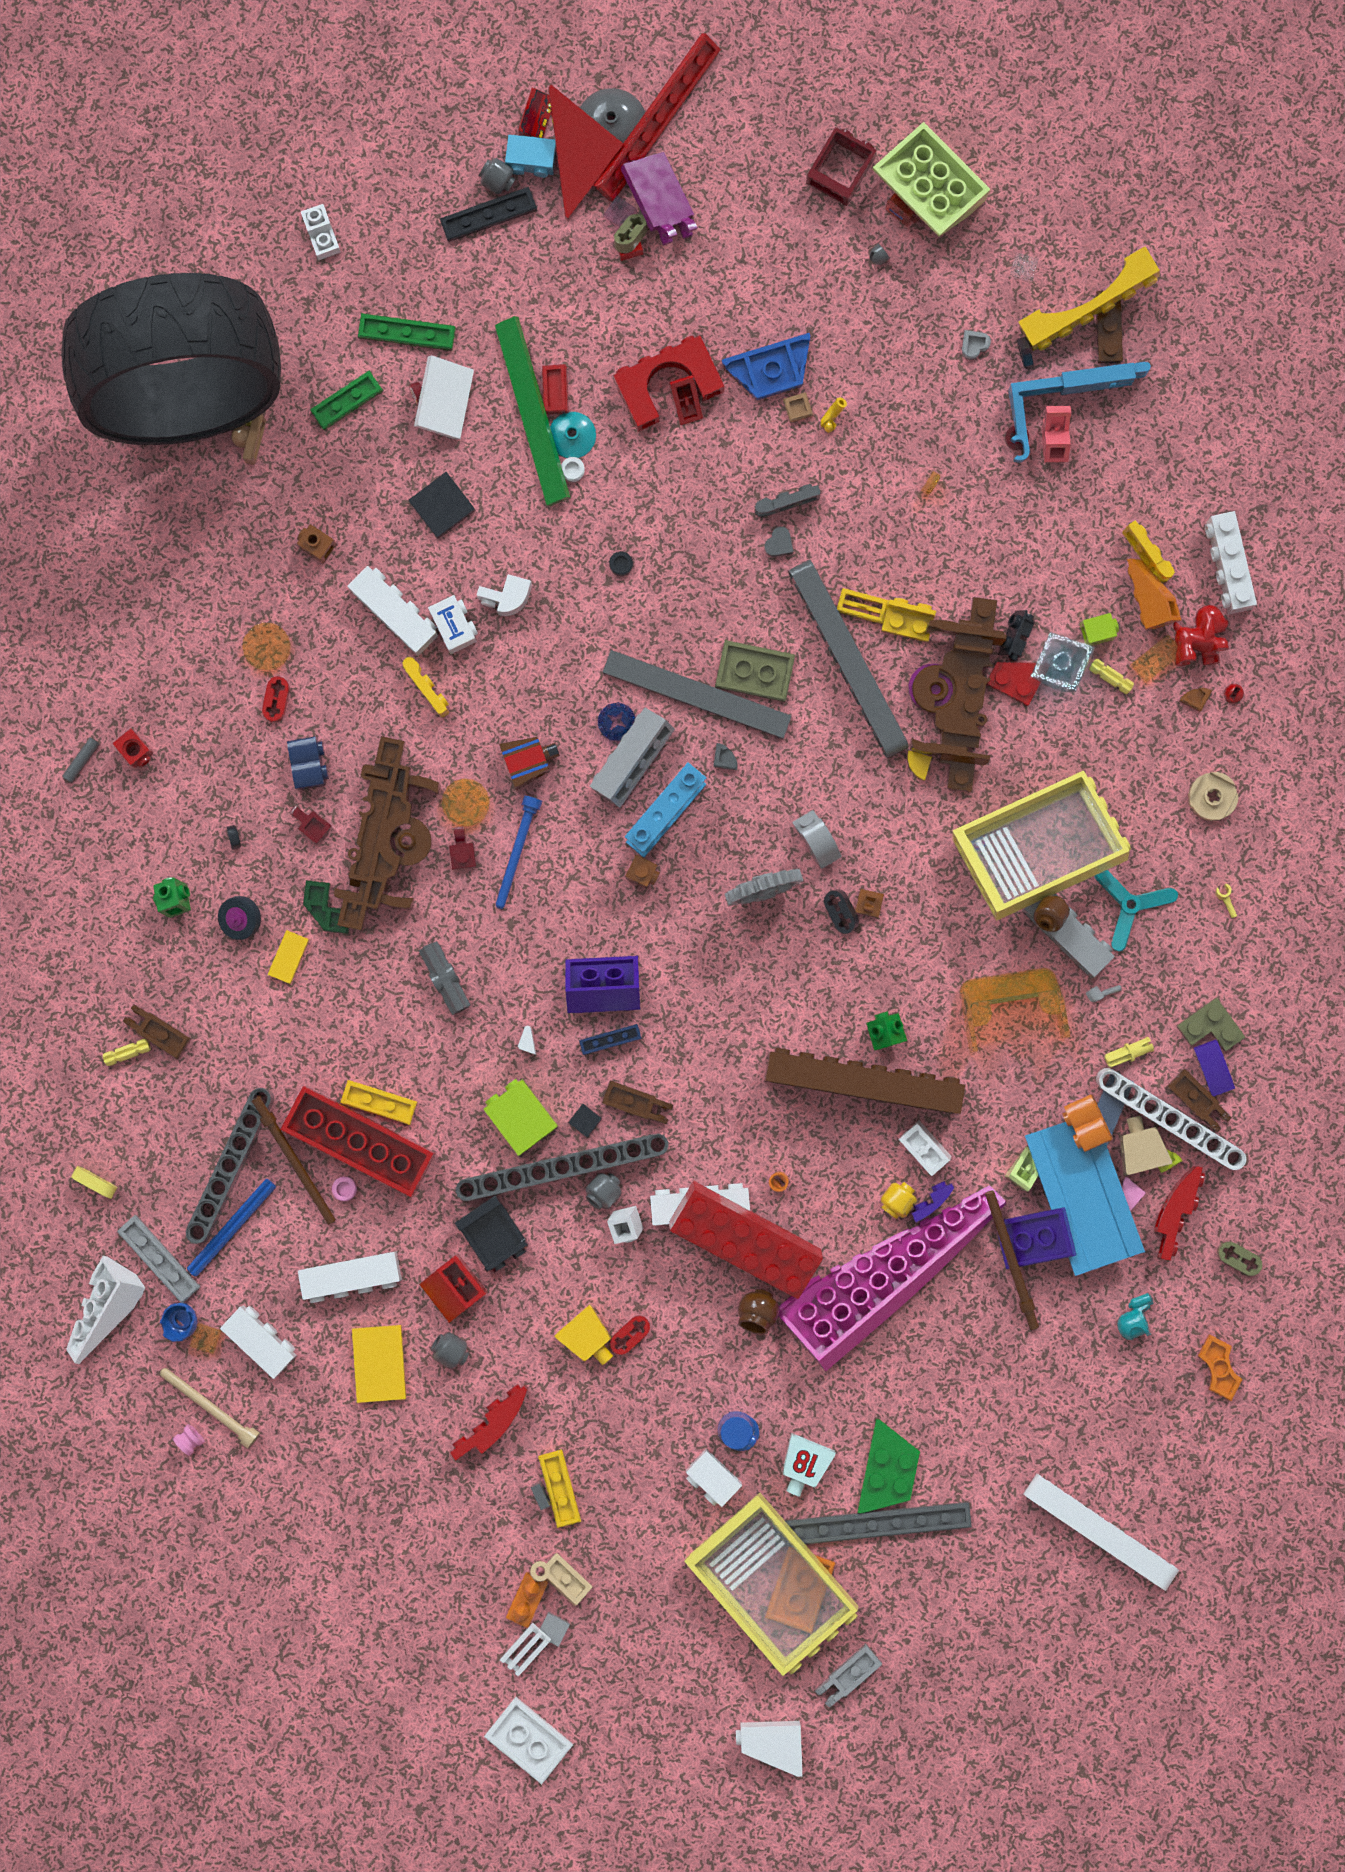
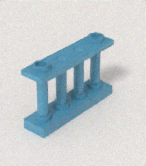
M687 762L625 835L626 843L645 858L706 786L704 781L707 777Z

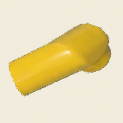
M837 398L822 417L820 425L824 428L825 432L830 433L836 429L837 425L834 420L847 406L845 399Z

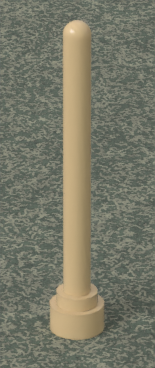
M163 1368L160 1371L162 1378L236 1433L238 1439L241 1440L240 1443L247 1449L252 1446L260 1435L253 1427H243L169 1369Z

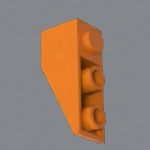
M1127 559L1129 565L1128 574L1133 580L1135 587L1134 597L1139 603L1141 610L1140 620L1145 629H1158L1174 622L1182 621L1175 596L1141 559Z

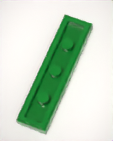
M361 313L358 338L453 351L456 326Z

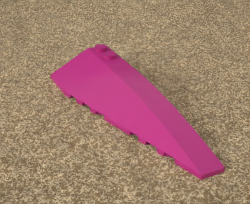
M989 1185L962 1200V1203L952 1208L949 1206L942 1210L941 1214L931 1219L926 1218L919 1222L920 1225L910 1230L907 1228L873 1246L872 1250L852 1257L853 1260L843 1266L837 1265L831 1268V1273L821 1279L819 1275L812 1278L799 1299L791 1296L779 1306L780 1319L818 1364L827 1371L915 1295L993 1218L985 1193L994 1189ZM994 1190L1001 1210L1005 1206L1006 1201Z

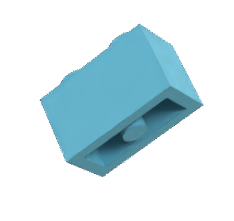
M508 135L505 163L513 168V174L523 175L524 172H530L542 178L554 175L556 159L554 139Z

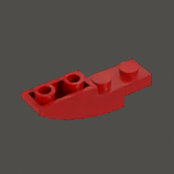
M1193 1166L1175 1184L1162 1205L1154 1227V1232L1163 1234L1157 1258L1171 1261V1257L1176 1256L1178 1242H1175L1177 1232L1181 1233L1184 1224V1218H1181L1182 1213L1192 1215V1211L1197 1210L1199 1197L1196 1194L1198 1187H1202L1205 1173H1202L1203 1167Z
M519 1384L515 1385L506 1392L508 1395L506 1399L502 1402L496 1399L486 1407L488 1412L484 1416L489 1423L486 1425L484 1421L472 1429L474 1432L472 1436L468 1439L462 1436L452 1444L454 1449L451 1450L450 1454L455 1461L475 1446L482 1454L503 1435L524 1402L528 1391L526 1384L522 1387Z

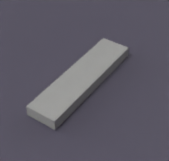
M134 1215L117 1231L181 1303H184L201 1287L137 1215Z

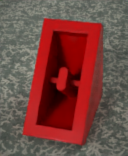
M693 375L669 382L670 394L680 425L703 419Z

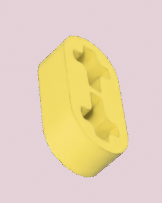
M80 1166L76 1167L71 1176L79 1183L112 1199L118 1188Z

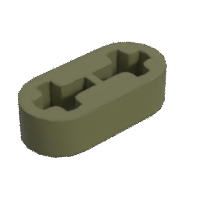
M630 215L614 235L615 249L618 252L629 253L633 251L646 235L648 229L643 215Z
M1230 1241L1223 1242L1218 1246L1217 1256L1225 1264L1249 1276L1256 1275L1261 1271L1262 1261L1256 1254ZM1232 1246V1252L1239 1255L1238 1258H1224L1226 1254L1223 1252V1249H1229ZM1242 1258L1246 1260L1254 1258V1264L1257 1265L1256 1268L1247 1271V1265L1241 1262Z

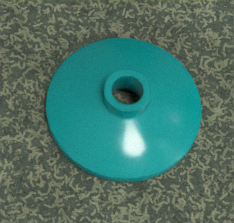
M563 413L550 426L557 452L564 458L583 457L591 451L595 444V426L582 413ZM569 430L577 432L574 437L568 436L567 433Z

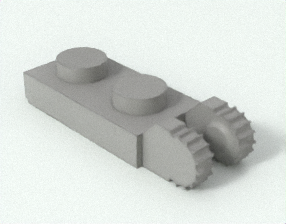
M864 1644L828 1676L829 1678L816 1688L815 1692L821 1695L834 1684L839 1690L829 1696L825 1702L828 1707H831L868 1678L882 1665V1662L867 1644Z

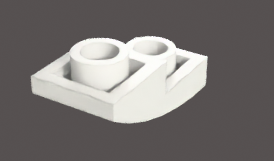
M321 204L301 211L318 260L341 253L324 205Z

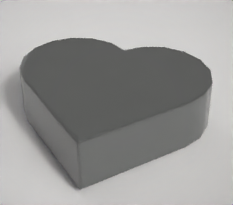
M777 527L773 530L772 537L764 545V550L768 556L777 557L793 554L791 536L787 528Z

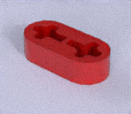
M280 676L271 678L266 687L262 713L270 722H279L283 719L288 702L290 686ZM281 682L285 689L280 690L278 698H276V691L272 686ZM274 701H277L276 708L280 710V713L271 717L267 710L268 708H273Z
M641 1315L631 1318L611 1338L610 1347L612 1351L619 1355L628 1353L648 1334L650 1330L648 1319ZM636 1320L641 1322L643 1320L645 1322V1331L643 1333L637 1331L632 1335L630 1332L635 1327L633 1322ZM628 1334L630 1339L625 1343L627 1348L617 1349L615 1347L617 1344L615 1339L617 1337L623 1339Z

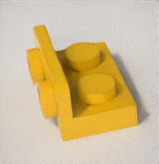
M902 598L889 600L881 631L928 643L930 634H925L929 621L934 620L936 611L931 610L932 607L930 605L919 603L915 606L908 604L909 601Z

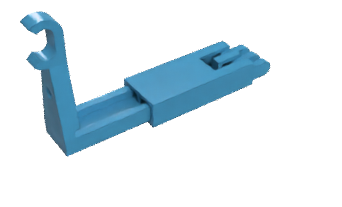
M1127 363L1062 372L1060 377L1011 383L1008 392L1016 435L1010 441L1012 443L1021 442L1024 452L1022 456L1017 455L1013 461L1023 462L1030 453L1023 397L1058 392L1061 395L1132 386L1135 379L1144 378L1151 368L1150 363Z

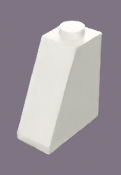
M800 1721L740 1723L741 1730H736V1745H741L743 1754L797 1777L802 1776Z

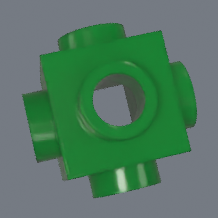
M174 877L163 879L161 883L153 885V900L159 913L172 918L191 911L189 902L190 890L185 883Z
M888 1011L874 1015L875 1020L866 1023L874 1051L907 1041L899 1013L890 1016Z

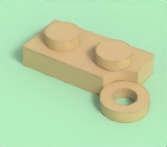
M555 1553L547 1563L539 1561L530 1568V1575L533 1580L538 1582L547 1580L574 1606H577L592 1588L558 1553ZM537 1567H542L544 1569L543 1576H538L536 1574Z

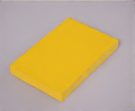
M402 1325L352 1328L357 1403L406 1399Z

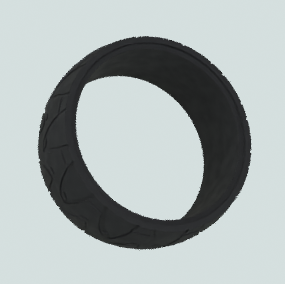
M171 273L131 280L118 284L115 287H110L81 303L77 309L73 310L64 324L61 358L63 377L66 382L70 402L81 424L88 431L110 441L134 445H167L206 439L229 432L256 419L272 406L279 395L281 359L279 342L271 316L262 298L253 288L232 278L205 273ZM192 358L174 363L151 365L169 360Z

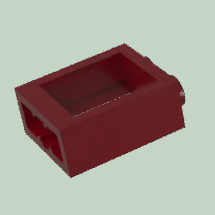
M835 127L808 172L806 184L847 206L875 160L877 150L874 149L871 143L865 140L861 142L854 138L850 131L846 129L840 130ZM836 143L866 159L849 188L820 172Z

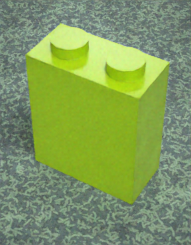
M515 1079L504 1087L507 1091L500 1097L496 1093L485 1102L487 1106L483 1110L517 1155L520 1156L556 1129L558 1125L523 1079L519 1082Z

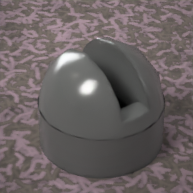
M879 243L872 248L869 254L870 260L875 265L884 264L890 259Z

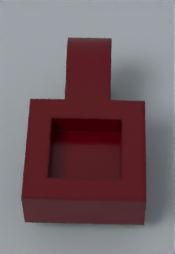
M294 806L289 812L302 823L298 830L315 844H318L332 827L331 824L313 810L307 815L297 806Z
M463 826L454 827L456 845L449 846L452 870L477 867L474 843H466Z

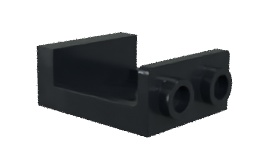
M497 1195L454 1223L484 1265L486 1272L492 1269L495 1273L506 1266L504 1260L510 1256L516 1259L527 1252L525 1246L529 1243Z

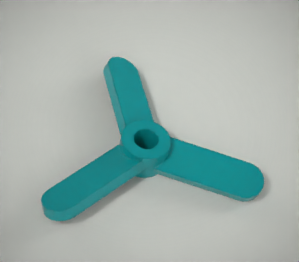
M1108 870L1094 876L1102 887L1120 904L1121 911L1111 943L1112 948L1118 952L1123 951L1127 946L1136 912L1173 903L1178 898V892L1174 888L1132 895ZM1128 900L1134 902L1135 906L1133 909L1127 907Z

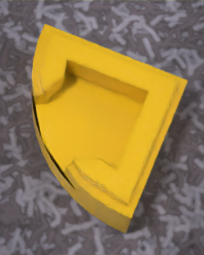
M908 750L907 761L911 771L917 778L925 781L932 757Z

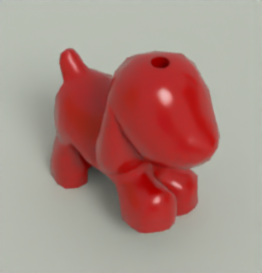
M1214 605L1203 606L1197 611L1195 628L1182 627L1177 622L1173 623L1177 646L1175 653L1176 666H1186L1190 664V661H1195L1196 653L1194 650L1201 652L1203 665L1220 663V658L1217 651L1229 650L1227 639L1215 636L1227 629L1229 621Z

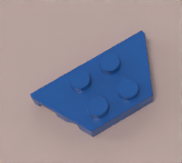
M810 333L722 359V366L756 400L802 387Z

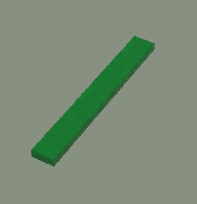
M513 316L496 324L495 328L547 506H552L571 497L519 317Z

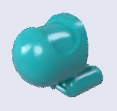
M1149 1293L1131 1299L1128 1307L1133 1310L1122 1314L1117 1321L1118 1330L1126 1340H1134V1338L1144 1334L1147 1337L1152 1335L1144 1312L1150 1308V1305L1154 1304Z

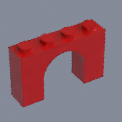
M700 335L695 338L694 336L686 337L681 341V344L675 347L667 346L659 351L660 354L654 357L645 356L638 361V364L630 368L629 366H624L613 375L614 383L638 432L660 422L659 414L649 396L647 388L652 376L662 369L678 368L689 376L693 375L696 389L703 402L724 393L725 386Z

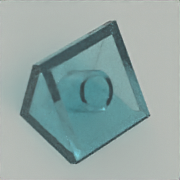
M1050 632L1031 676L1059 692H1076L1095 647Z

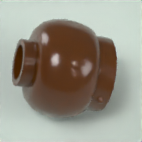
M756 1289L755 1292L745 1294L741 1298L738 1307L739 1326L755 1334H767L769 1328L776 1323L780 1311L778 1303L773 1299V1294L762 1289Z

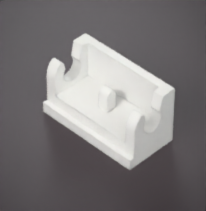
M920 1120L899 1139L931 1176L948 1163L952 1157Z

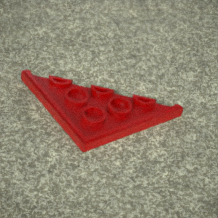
M550 84L548 92L564 216L568 219L622 147L623 143Z

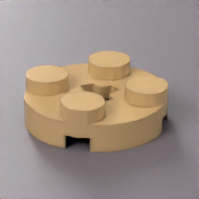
M1220 772L1206 773L1198 777L1192 783L1188 793L1189 806L1198 817L1208 821H1218L1230 815L1238 803V793L1233 780ZM1214 790L1217 791L1216 796L1219 798V801L1210 802L1207 793H1212Z

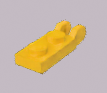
M1136 520L1130 523L1123 530V535L1162 583L1167 582L1175 573L1174 567H1172L1170 561L1163 560L1160 549L1151 543L1145 528L1139 525Z
M413 657L405 658L402 662L405 671L439 716L444 718L449 714L446 708L449 703L441 693L436 695L431 689L435 685L427 674L423 677L421 676V667Z

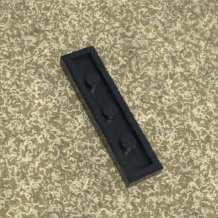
M526 187L442 217L440 222L447 241L451 242L537 211V207L530 188Z

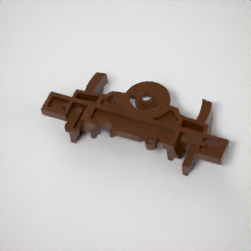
M973 597L969 620L959 619L958 623L947 620H930L926 627L925 634L939 633L955 635L952 650L944 654L942 665H932L922 669L915 677L912 685V694L917 705L929 713H935L934 726L940 730V744L924 743L911 738L910 750L925 755H939V763L950 765L947 789L971 792L975 765L984 766L990 760V755L967 752L966 747L979 748L981 733L976 725H985L987 717L985 714H978V711L983 708L986 683L991 680V678L983 676L982 669L993 666L989 660L993 651L992 645H1003L1007 637L1003 631L993 630L997 600ZM940 673L950 680L953 693L947 703L941 706H934L935 701L943 700L949 691L947 682L938 677ZM938 685L941 689L940 693H932V686ZM978 718H982L983 722H979Z
M381 736L375 766L365 764L362 767L361 777L364 780L370 781L368 794L362 800L370 803L371 808L366 813L359 812L362 817L356 842L360 847L359 850L351 848L348 851V857L356 861L350 868L349 885L359 887V892L355 893L335 888L334 896L343 899L338 926L362 931L367 908L378 910L382 904L397 909H413L415 898L394 897L385 895V892L391 881L389 879L396 877L399 866L418 864L426 858L432 845L429 829L423 822L411 817L412 805L409 803L408 798L410 786L426 789L439 795L441 785L432 779L411 775V768L401 765L405 741ZM408 824L411 825L410 829L400 831L395 838L397 849L404 853L402 858L392 850L390 839L396 828ZM408 836L411 838L410 845L403 844L402 840L404 837ZM353 852L357 853L355 857H352Z

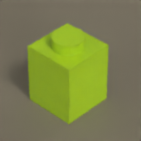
M1111 613L1085 619L1080 623L1086 647L1112 641L1119 632L1116 618L1112 619Z

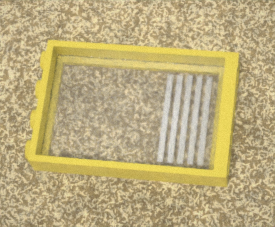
M1084 771L953 830L952 840L996 921L1041 901L1046 896L1054 895L1128 860L1129 850H1131L1130 844L1126 837H1121L1116 819L1109 816L1104 798L1097 795L1095 782L1091 777H1087Z
M761 1493L757 1494L684 1560L782 1676L787 1672L793 1674L801 1667L800 1661L805 1656L811 1658L820 1650L818 1645L825 1639L828 1642L839 1633L838 1627L843 1623L846 1625L850 1624L858 1616L855 1612H857L859 1606Z

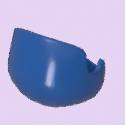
M175 1303L167 1307L160 1320L164 1331L163 1336L172 1342L184 1341L192 1336L198 1324L194 1309L186 1303ZM176 1319L179 1320V1321H180L182 1324H184V1325L178 1324L177 1321H176Z

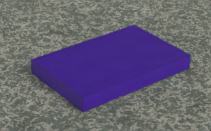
M1065 1207L1004 1219L1019 1267L1076 1256ZM999 1238L1006 1269H1010Z

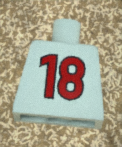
M791 1433L783 1467V1475L791 1478L786 1491L800 1497L805 1484L816 1487L836 1452Z

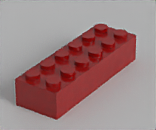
M307 1086L302 1087L280 1129L410 1197H414L436 1155L435 1152Z
M694 1180L669 1221V1228L672 1233L796 1299L800 1298L823 1260L821 1248Z

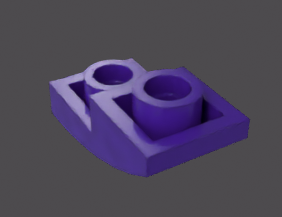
M1213 1040L1194 1047V1052L1210 1094L1214 1097L1235 1089L1218 1041Z
M945 1181L932 1186L933 1192L928 1193L932 1203L928 1204L926 1200L914 1206L915 1211L910 1213L914 1222L922 1220L939 1208L953 1191V1184L949 1183L946 1185Z

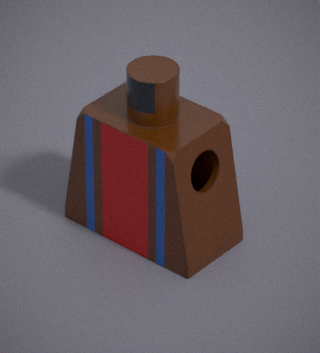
M538 737L499 744L516 790L550 772L547 761L560 756L555 743L541 747Z

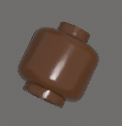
M1046 896L1040 901L1034 912L1035 923L1042 930L1048 932L1059 931L1069 917L1070 909L1063 898L1059 896Z

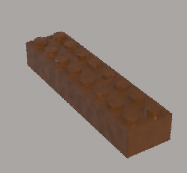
M775 1048V1052H769L764 1082L950 1114H961L965 1085L960 1084V1079L943 1077V1081L935 1080L936 1075L919 1073L918 1077L912 1076V1071L898 1068L895 1069L894 1073L887 1071V1066L873 1064L871 1068L863 1067V1062L849 1060L847 1064L838 1063L839 1058L824 1056L823 1060L814 1059L815 1054L800 1052L799 1056L790 1055V1050Z

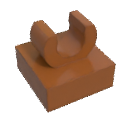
M860 889L855 912L879 918L884 894Z

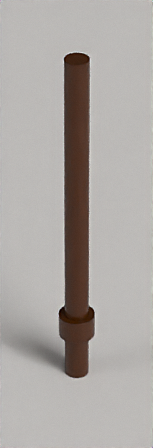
M260 1096L254 1098L252 1103L261 1116L260 1121L263 1126L268 1127L328 1225L336 1220L277 1125V1118L272 1111L269 1112Z
M994 1190L985 1193L1017 1289L1021 1312L1025 1314L1029 1329L1035 1330L1039 1328L1034 1313L1035 1305L1033 1299L1029 1297Z

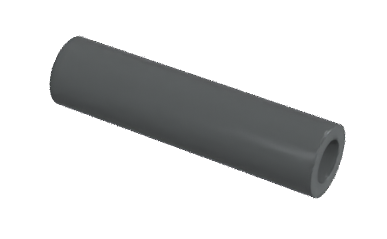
M90 737L62 777L72 783L100 744Z

